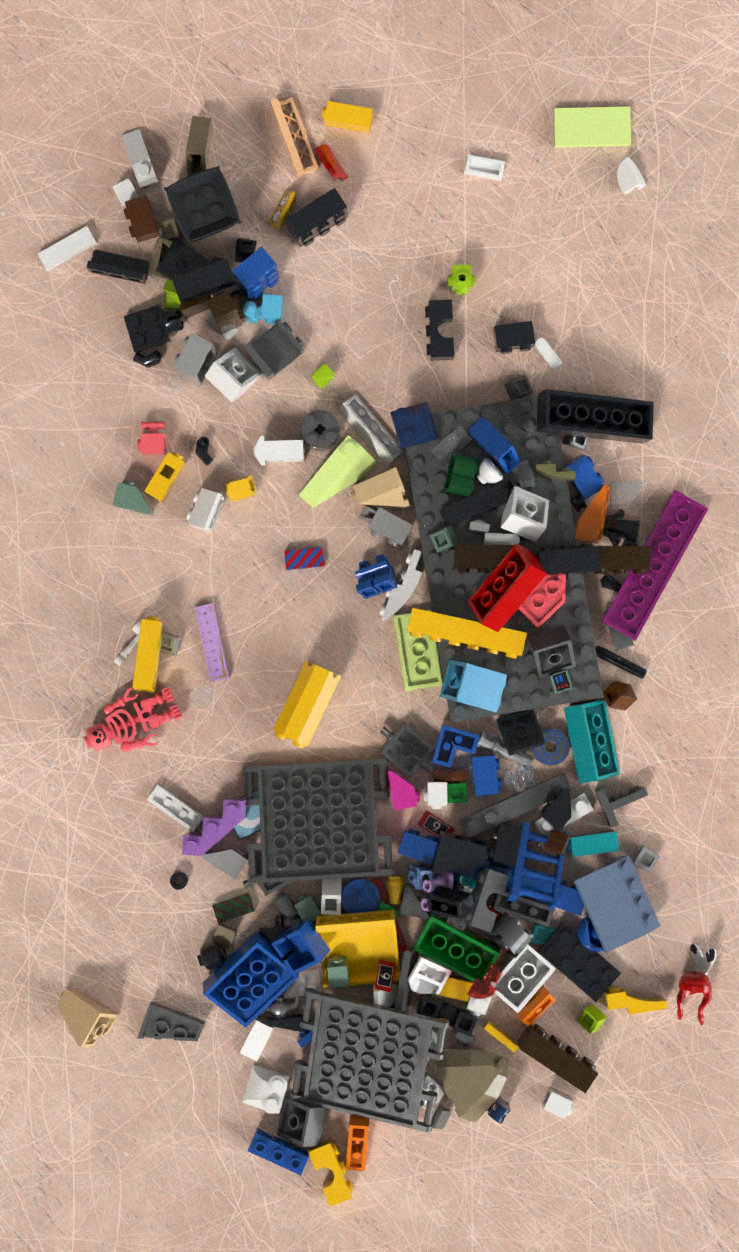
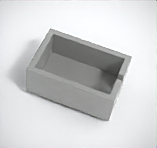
M191 333L190 337L187 336L182 344L184 348L181 354L176 355L173 364L181 379L200 388L207 373L200 368L204 366L210 369L217 356V352L213 343Z

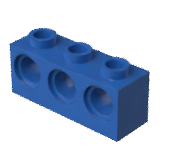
M259 1128L256 1129L248 1148V1152L300 1176L309 1159V1152Z

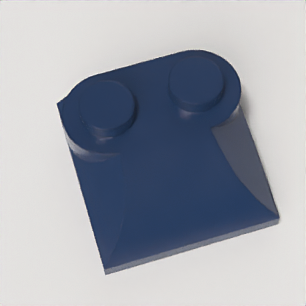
M428 402L398 408L390 412L401 450L438 439Z

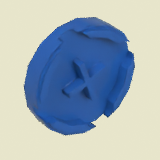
M356 878L345 885L341 895V902L349 914L374 912L379 904V892L372 881L365 878Z

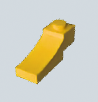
M619 986L608 988L609 991L604 993L608 1010L626 1007L629 1015L668 1008L667 1001L663 997H635L627 994Z

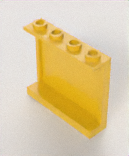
M394 910L316 916V933L321 935L331 950L321 961L323 987H329L327 962L328 958L333 956H347L349 986L376 984L379 959L395 963L393 983L399 981L401 970Z

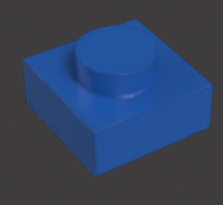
M304 1029V1031L298 1033L297 1042L300 1047L312 1041V1030Z

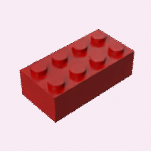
M515 543L467 602L482 625L499 632L547 573L532 551Z

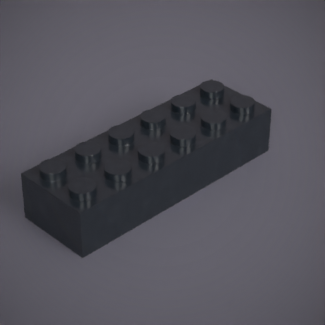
M546 389L538 393L536 432L643 444L653 440L654 402Z

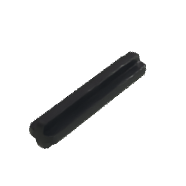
M601 646L595 647L597 657L641 679L645 677L647 673L645 668Z

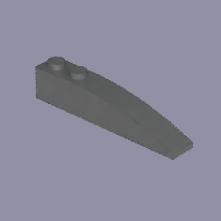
M562 773L459 818L466 836L472 837L555 799L554 795L560 788L564 790L568 787L570 791L572 789L565 773Z

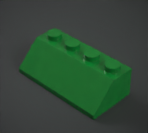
M433 912L430 913L413 947V950L480 986L483 985L500 954V948L495 943L449 918Z

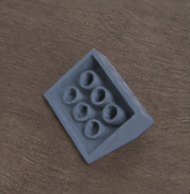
M629 855L614 858L574 880L605 953L660 927Z

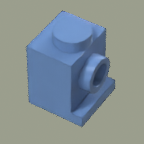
M410 865V869L407 872L408 884L416 887L417 890H424V874H428L427 880L435 879L436 873H432L431 868L424 865Z

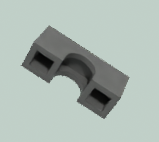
M481 867L476 876L475 888L471 892L473 894L474 909L464 918L463 923L492 932L497 914L487 908L486 901L492 893L504 895L509 876Z

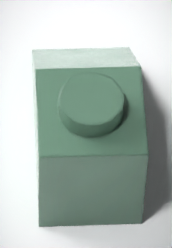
M124 481V483L118 482L113 505L152 516L153 511L140 489L135 487V483Z

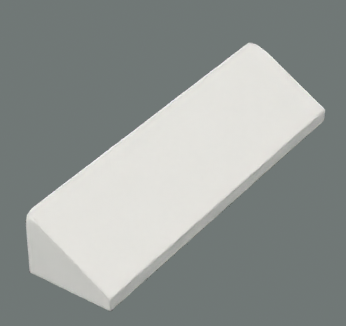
M356 394L343 402L338 408L340 413L386 466L390 465L405 452L401 450L397 441Z

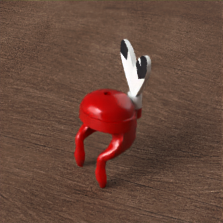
M692 943L690 951L701 971H689L681 976L678 985L680 990L677 994V1016L679 1020H682L684 1014L682 1001L685 997L695 993H703V1000L698 1007L697 1015L700 1025H703V1010L712 999V986L708 978V971L715 961L716 950L711 948L703 956L700 948L695 943Z

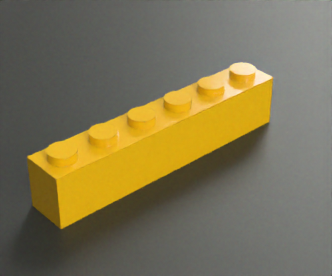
M416 608L411 610L407 631L411 632L410 636L422 638V635L430 636L429 640L441 642V639L449 640L448 644L460 646V643L468 645V649L479 651V647L487 649V653L498 655V651L506 653L505 657L517 659V656H522L527 635L525 632L503 627L499 632H496L480 622Z

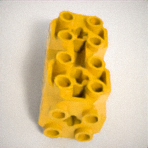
M307 660L273 728V731L276 732L274 736L282 740L289 738L293 740V745L301 749L304 746H309L341 678L339 675L334 678L333 672L314 663L312 666H309L310 662Z

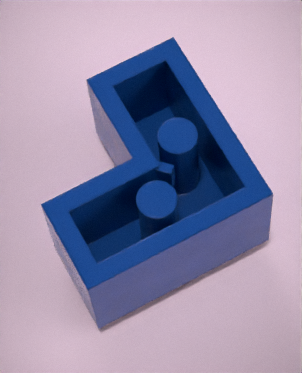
M441 725L431 762L451 768L455 750L458 749L475 754L480 735Z

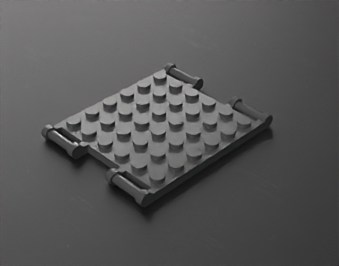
M388 759L243 767L247 799L246 806L259 805L261 832L260 844L246 845L249 857L248 884L395 875L391 846L393 836H377L375 798H390L386 766L388 765ZM373 766H379V792L374 790ZM252 773H258L259 799H253ZM381 842L384 843L385 869H379L378 843ZM256 850H261L263 877H257Z
M306 988L304 991L306 998L303 1019L300 1020V1027L313 1031L309 1063H306L304 1060L294 1061L295 1075L293 1089L290 1091L289 1098L402 1127L431 1132L433 1128L431 1122L434 1103L437 1101L438 1093L423 1091L428 1058L444 1059L445 1052L443 1047L446 1029L449 1028L450 1021L444 1018L437 1019L316 991L313 988ZM313 999L318 1000L315 1022L310 1020ZM433 1027L439 1028L435 1050L430 1049ZM305 1071L307 1072L305 1091L301 1093L302 1073ZM421 1099L427 1101L423 1122L418 1121Z

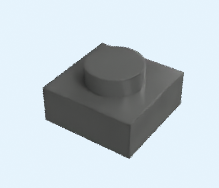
M458 1031L454 1033L457 1042L464 1046L468 1044L473 1046L476 1040L473 1034L470 1037Z

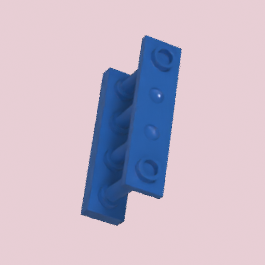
M522 822L519 827L522 828L517 863L511 873L507 900L515 902L521 895L550 901L549 910H553L561 901L559 888L564 854H557L556 857L529 851V848H526L527 841L533 840L546 843L548 836L533 833L532 830H529L530 823ZM530 858L556 864L554 875L526 869L524 860ZM530 877L552 882V892L548 893L525 888L521 885V879Z

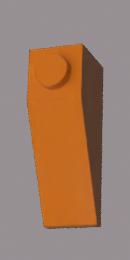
M604 485L581 515L578 523L574 525L575 539L577 541L594 544L601 543L611 489L609 486Z
M350 1114L346 1170L365 1171L369 1118Z

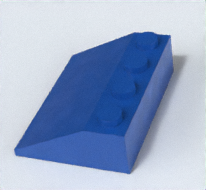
M255 931L203 982V995L246 1028L299 977V974L292 975L283 962L285 958H281L272 944Z

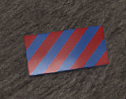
M322 547L284 551L286 570L324 567Z

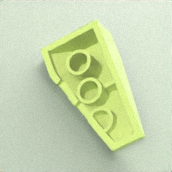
M348 435L305 486L299 496L314 508L343 489L365 478L377 462L361 445Z

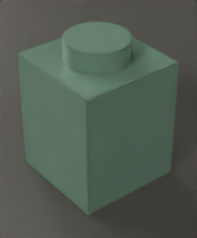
M305 893L296 898L297 902L294 904V907L303 921L310 919L313 922L316 920V916H323L312 894L307 896Z
M347 956L328 958L329 987H349Z

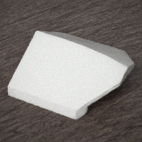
M420 956L407 980L411 990L419 994H439L452 971L430 958Z

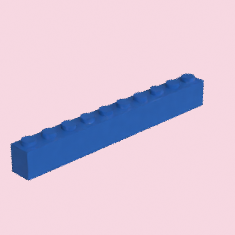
M412 828L409 831L404 830L397 853L431 865L438 837L429 834L427 837L421 836L420 831ZM489 858L487 860L484 859L483 864L480 866L451 871L476 880L477 873L481 870V867L491 869L509 876L505 889L509 891L512 870L491 866V859ZM530 877L521 879V885L525 888L548 893L552 892V882ZM561 879L559 888L561 901L556 908L581 916L584 903L576 885L574 884L573 887L566 885L567 881ZM521 895V896H524V897H527V898H530V899H533V900H536V901H539V902H542V903H545V904L550 905V901L543 900V899H538V898H534V897H530V896Z

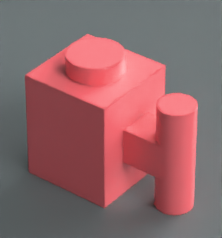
M165 421L141 422V429H149V434H141V439L137 440V448L141 450V454L166 455V436L164 433H157V429H165Z

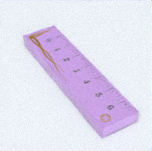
M214 603L195 607L210 682L228 679L229 673Z

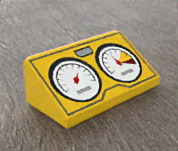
M285 191L282 194L268 222V226L281 231L297 199L296 192Z

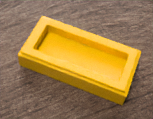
M489 1020L485 1021L483 1028L515 1053L519 1048L517 1042Z

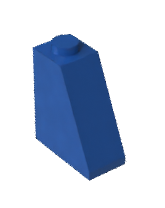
M482 417L479 421H475L469 429L472 438L506 475L510 473L520 462L514 446L485 418Z

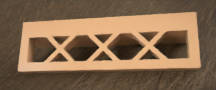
M291 97L280 102L278 98L270 100L297 177L319 169L293 98ZM291 104L292 112L290 116L283 114L281 107ZM290 121L299 126L296 134L290 132L288 128ZM297 139L304 141L306 144L303 152L296 149L295 142ZM303 156L311 159L313 165L303 168L301 163Z

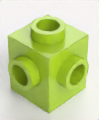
M452 265L451 275H448V287L452 286V292H456L457 295H466L467 292H471L472 286H475V274H471V265Z

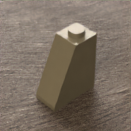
M192 116L186 147L187 177L208 169L212 136L211 118Z

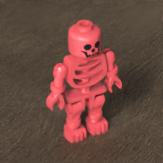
M130 688L122 697L118 696L116 701L104 707L105 714L109 715L105 718L107 725L100 722L87 728V736L84 737L88 748L92 746L94 750L99 751L110 746L112 739L117 744L122 743L120 747L124 752L135 748L143 749V746L157 745L158 742L154 744L147 742L156 734L148 735L147 738L143 739L139 737L132 742L129 741L136 737V724L140 722L147 733L150 731L146 723L147 721L152 729H155L165 721L170 722L172 718L175 721L182 718L177 704L170 706V711L167 712L166 710L162 715H153L154 705L158 703L161 705L165 700L167 703L174 701L170 688L161 689L162 694L157 693L155 697L141 700L142 711L137 702L133 703L138 714L134 717L126 710L116 709L119 707L123 708L125 703L130 700H135L138 694L135 697L127 698L129 692L134 690ZM148 712L150 717L144 719L143 714ZM119 713H124L129 719L124 721ZM113 717H117L121 723L117 724ZM132 726V727H133V733H132V735L129 737V730H128V728ZM124 729L125 737L122 739L121 731Z

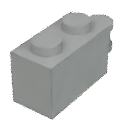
M364 506L359 516L361 520L370 524L368 529L371 530V535L379 539L381 536L388 539L387 543L396 548L398 545L403 546L413 527L412 524L380 507L375 511ZM370 513L374 514L372 521L367 519Z

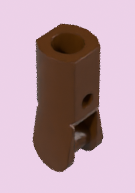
M465 769L433 770L434 782L464 781L469 776Z

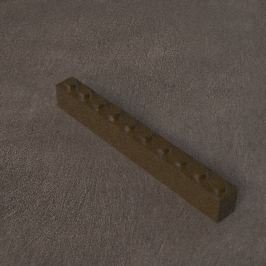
M455 544L454 569H458V573H470V569H477V573H489V569L494 570L514 545ZM564 545L520 546L532 551L537 558V552L542 551V547L553 546L554 550H558ZM598 546L600 570L595 571L594 574H606V571H613V574H625V571H633V574H645V571L650 570V546Z

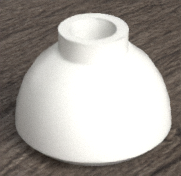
M485 458L480 464L477 478L483 484L496 483L503 479V474L494 462Z

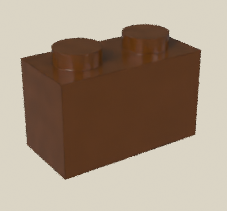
M147 195L125 201L126 208L123 211L126 220L130 219L132 226L129 227L131 237H135L138 243L159 237Z

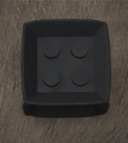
M220 166L198 172L168 187H164L187 245L189 242L207 238L237 223H241L235 202L220 170Z

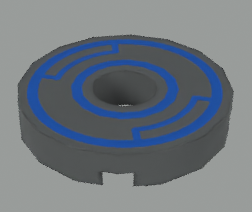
M551 727L542 729L545 744L532 748V753L535 759L544 765H558L569 754V740L565 733L559 729ZM549 741H553L556 745L553 752H548L545 749V745Z

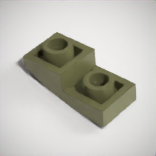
M539 461V464H536L534 467L536 472L552 479L574 481L576 479V472L570 471V468H559V472H556V464H551V461Z

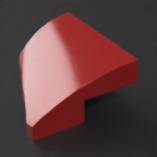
M323 144L314 148L316 155L334 181L339 177L342 181L348 178L329 145Z

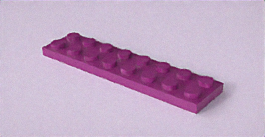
M677 490L673 491L643 545L650 546V570L645 571V574H633V571L628 572L603 617L602 623L633 641L637 640L708 508Z

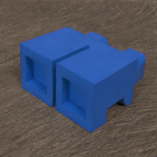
M384 554L376 556V564L371 565L369 561L360 562L359 570L355 571V575L358 578L356 591L365 599L379 595L381 592L384 593L398 588L394 568L389 564L388 558Z

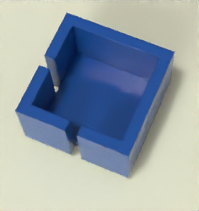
M310 919L281 932L271 943L281 958L293 947V951L283 961L292 975L320 963L331 951L321 935L316 933V928Z

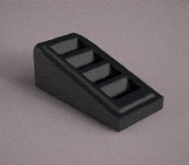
M294 1014L286 1018L267 1017L265 1024L267 1026L299 1032L304 1031L300 1027V1020L303 1019V1014Z

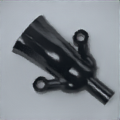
M618 510L614 515L605 517L602 534L608 537L613 546H619V540L615 539L614 536L637 542L640 520L617 519L618 517L623 518L625 515L623 510Z

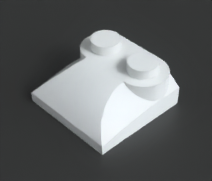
M253 1064L242 1102L263 1109L270 1114H279L290 1075Z

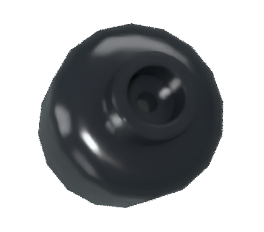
M213 942L200 948V955H197L200 966H204L207 970H213L224 963L227 955L223 945Z

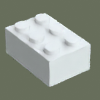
M528 944L516 959L511 956L487 983V986L519 1013L556 968Z

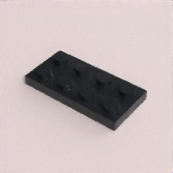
M563 921L537 950L595 1002L598 1001L621 974L598 952L585 948L580 943L578 935Z

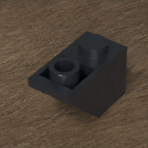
M568 787L564 790L560 788L554 795L555 801L552 804L548 802L541 810L543 812L541 818L557 832L572 817L570 789Z

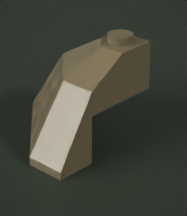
M443 1049L445 1052L444 1059H434L433 1070L436 1075L440 1076L444 1084L442 1087L445 1093L457 1109L455 1111L458 1117L471 1122H477L498 1099L507 1079L509 1058L495 1053L472 1049Z

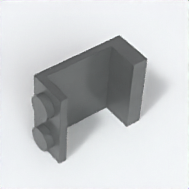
M280 320L276 321L277 325L253 345L249 343L244 347L246 354L268 381L304 353L302 348L304 346L303 342L299 337L294 338L290 333L292 331L290 326L286 322L282 323Z

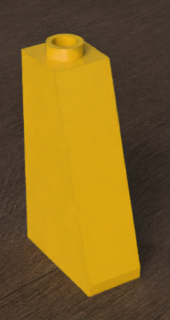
M147 616V619H141L132 686L136 691L156 693L163 623L158 621V617Z

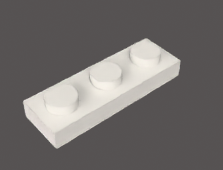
M584 793L571 800L572 817L565 826L594 810ZM543 818L534 821L541 835L549 836L551 830L556 831Z

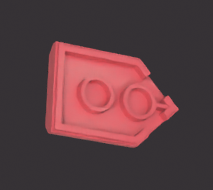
M566 574L546 575L518 608L537 629L566 602Z

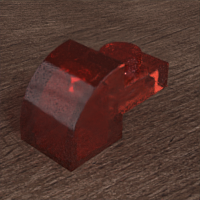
M492 963L484 980L476 977L467 995L475 999H486L495 995L499 989L493 986V983L499 981L502 975L499 972L501 967Z

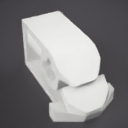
M260 436L258 442L253 447V454L261 466H265V461L303 462L305 461L304 441H265V436Z

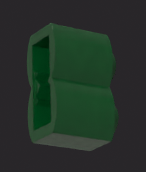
M458 453L451 454L443 491L469 497L475 489L473 480L474 475L479 471L478 459Z

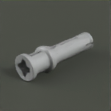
M481 732L477 747L481 746L489 750L491 754L497 753L528 769L530 768L534 760L533 757L522 752L509 756L505 744L501 743L502 741L499 738L494 739L486 735V732Z

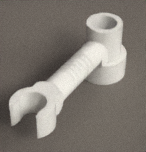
M141 619L131 629L137 635L114 660L119 666L138 645Z

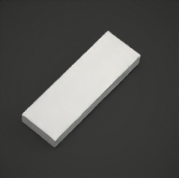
M86 226L37 254L46 270L50 271L97 243Z
M160 784L155 786L146 799L193 833L202 822L203 817H205Z

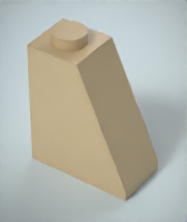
M397 468L354 485V491L351 492L354 502H358L360 506L406 509L410 506L408 499L405 497V490Z
M66 988L57 1004L77 1045L82 1048H91L96 1044V1038L109 1033L119 1016L116 1012L76 989Z

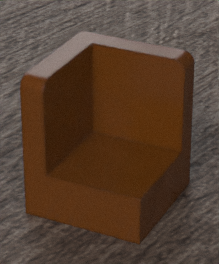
M613 681L603 691V696L609 708L625 711L637 700L631 685L627 683Z

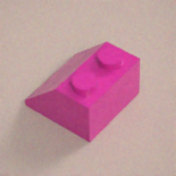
M389 769L388 775L394 810L417 807V802L420 801L419 790L415 789L413 784L395 771Z

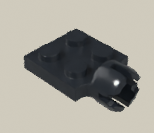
M158 304L124 316L134 353L171 342V334L184 328L183 321L180 322L182 316L179 310L172 308L163 311L161 305Z

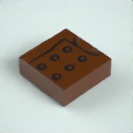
M551 830L544 848L563 855L570 837L569 835Z

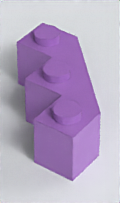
M228 797L223 800V816L207 815L203 817L202 833L188 832L183 835L182 855L202 856L246 818L247 799Z

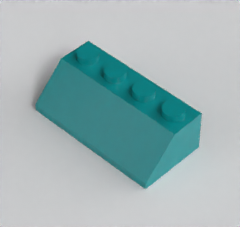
M605 699L564 707L579 783L594 782L620 775Z

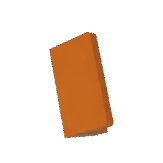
M542 985L519 1013L515 1010L514 1012L529 1027L556 999Z

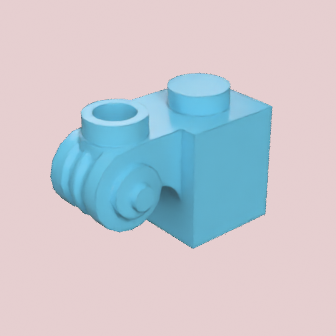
M263 294L262 305L258 308L254 302L245 303L243 312L246 316V322L258 323V320H262L266 324H277L276 321H281L283 298L281 295Z

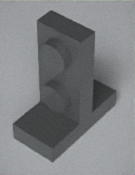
M638 785L628 790L629 793L623 796L619 793L610 797L611 801L608 800L604 789L600 788L594 791L611 828L619 825L613 810L648 796L644 787L640 788Z

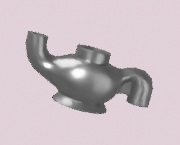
M296 995L293 1002L285 1000V996H279L262 1013H266L265 1011L268 1010L273 1015L271 1018L289 1017V1012L300 1005L301 995Z

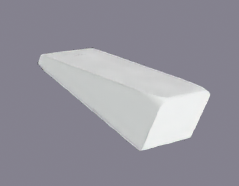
M259 1018L256 1019L240 1051L241 1054L255 1061L258 1060L274 1028L273 1026H267L266 1022Z

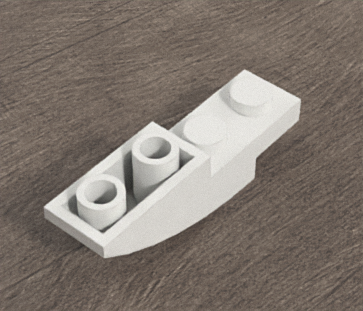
M414 549L413 553L409 552L406 563L409 564L407 571H402L399 580L403 582L402 585L397 584L398 588L387 591L386 597L389 600L387 605H382L379 614L383 616V621H386L399 611L414 592L422 575V572L415 570L421 551Z

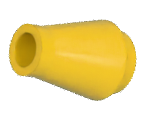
M388 876L386 885L389 904H401L405 883L403 876Z

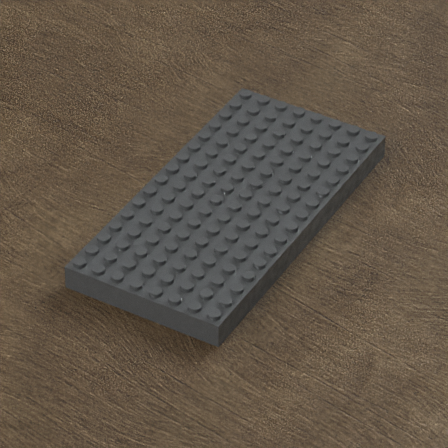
M538 396L431 413L438 439L404 449L432 612L480 622L467 601L493 570L489 569V573H477V569H470V573H458V569H454V546L437 553L430 535L446 528L439 510L467 498L443 491L449 461L445 465H442L439 461L469 436L472 441L458 454L477 458L479 467L485 458L494 462L472 438L469 432L472 424L475 421H479L482 417L514 446L520 461H531L536 484H534V489L526 491L549 500L545 531L536 542L518 535L520 538L518 544L578 546L577 539H575L576 532L567 481L552 479L534 470L535 465L539 464V461H551V464H556V472H559V468H565L559 434L536 432ZM495 463L503 474V479L496 483H481L477 478L478 471L474 475L473 480L475 489L470 496L507 481H511L513 488L514 486L519 487L517 485L519 464L506 475ZM506 504L451 526L458 543L484 545V533L469 531L470 521L473 522L475 520H482L490 524L488 533L515 534L501 528L502 514ZM566 574V602L538 629L519 610L506 622L503 628L527 633L522 656H517V659L505 657L506 653L498 651V655L487 653V649L479 647V651L468 649V645L460 643V646L448 644L449 640L445 639L437 642L443 682L449 660L472 664L507 675L506 687L503 689L501 705L497 713L446 699L450 722L604 697L583 574ZM565 625L572 642L576 667L567 669L573 688L554 694L549 676L542 678L538 676L527 636Z

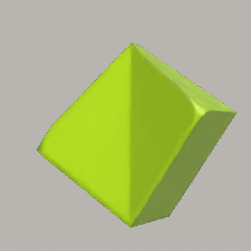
M167 279L163 291L180 305L181 303L173 281Z
M325 363L311 375L312 381L321 389L335 377V373Z
M593 1004L585 1008L577 1022L589 1034H593L601 1028L607 1017Z

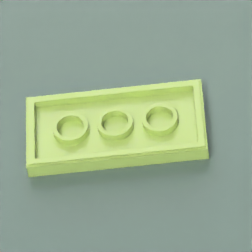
M630 107L554 108L555 148L630 146Z
M411 612L393 615L405 691L443 685L436 641L429 640L430 636L422 635V638L410 636L411 632H408L407 628Z

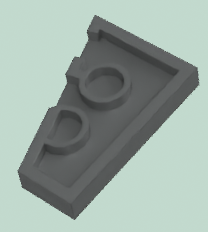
M151 1001L137 1039L154 1038L162 1040L164 1038L176 1041L198 1042L205 1021Z

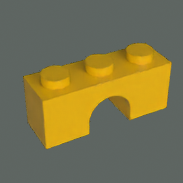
M331 1139L321 1142L320 1146H310L308 1152L315 1170L325 1167L332 1170L334 1174L330 1181L323 1183V1191L329 1206L331 1207L351 1199L354 1189L350 1179L346 1180L344 1173H347L343 1161L339 1162L337 1155L340 1153L336 1143L332 1144Z

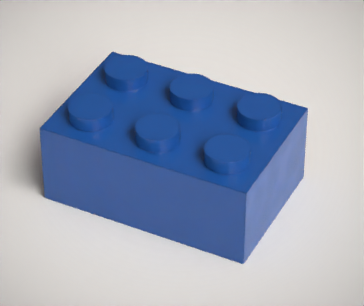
M262 246L232 270L237 287L245 294L249 301L253 299L258 300L264 294L263 291L268 287H274L279 279L277 264Z

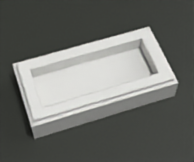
M468 154L464 174L501 181L505 161Z

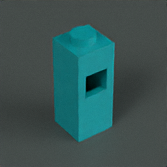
M614 830L569 836L570 842L567 853H571L572 857L619 851L617 832Z

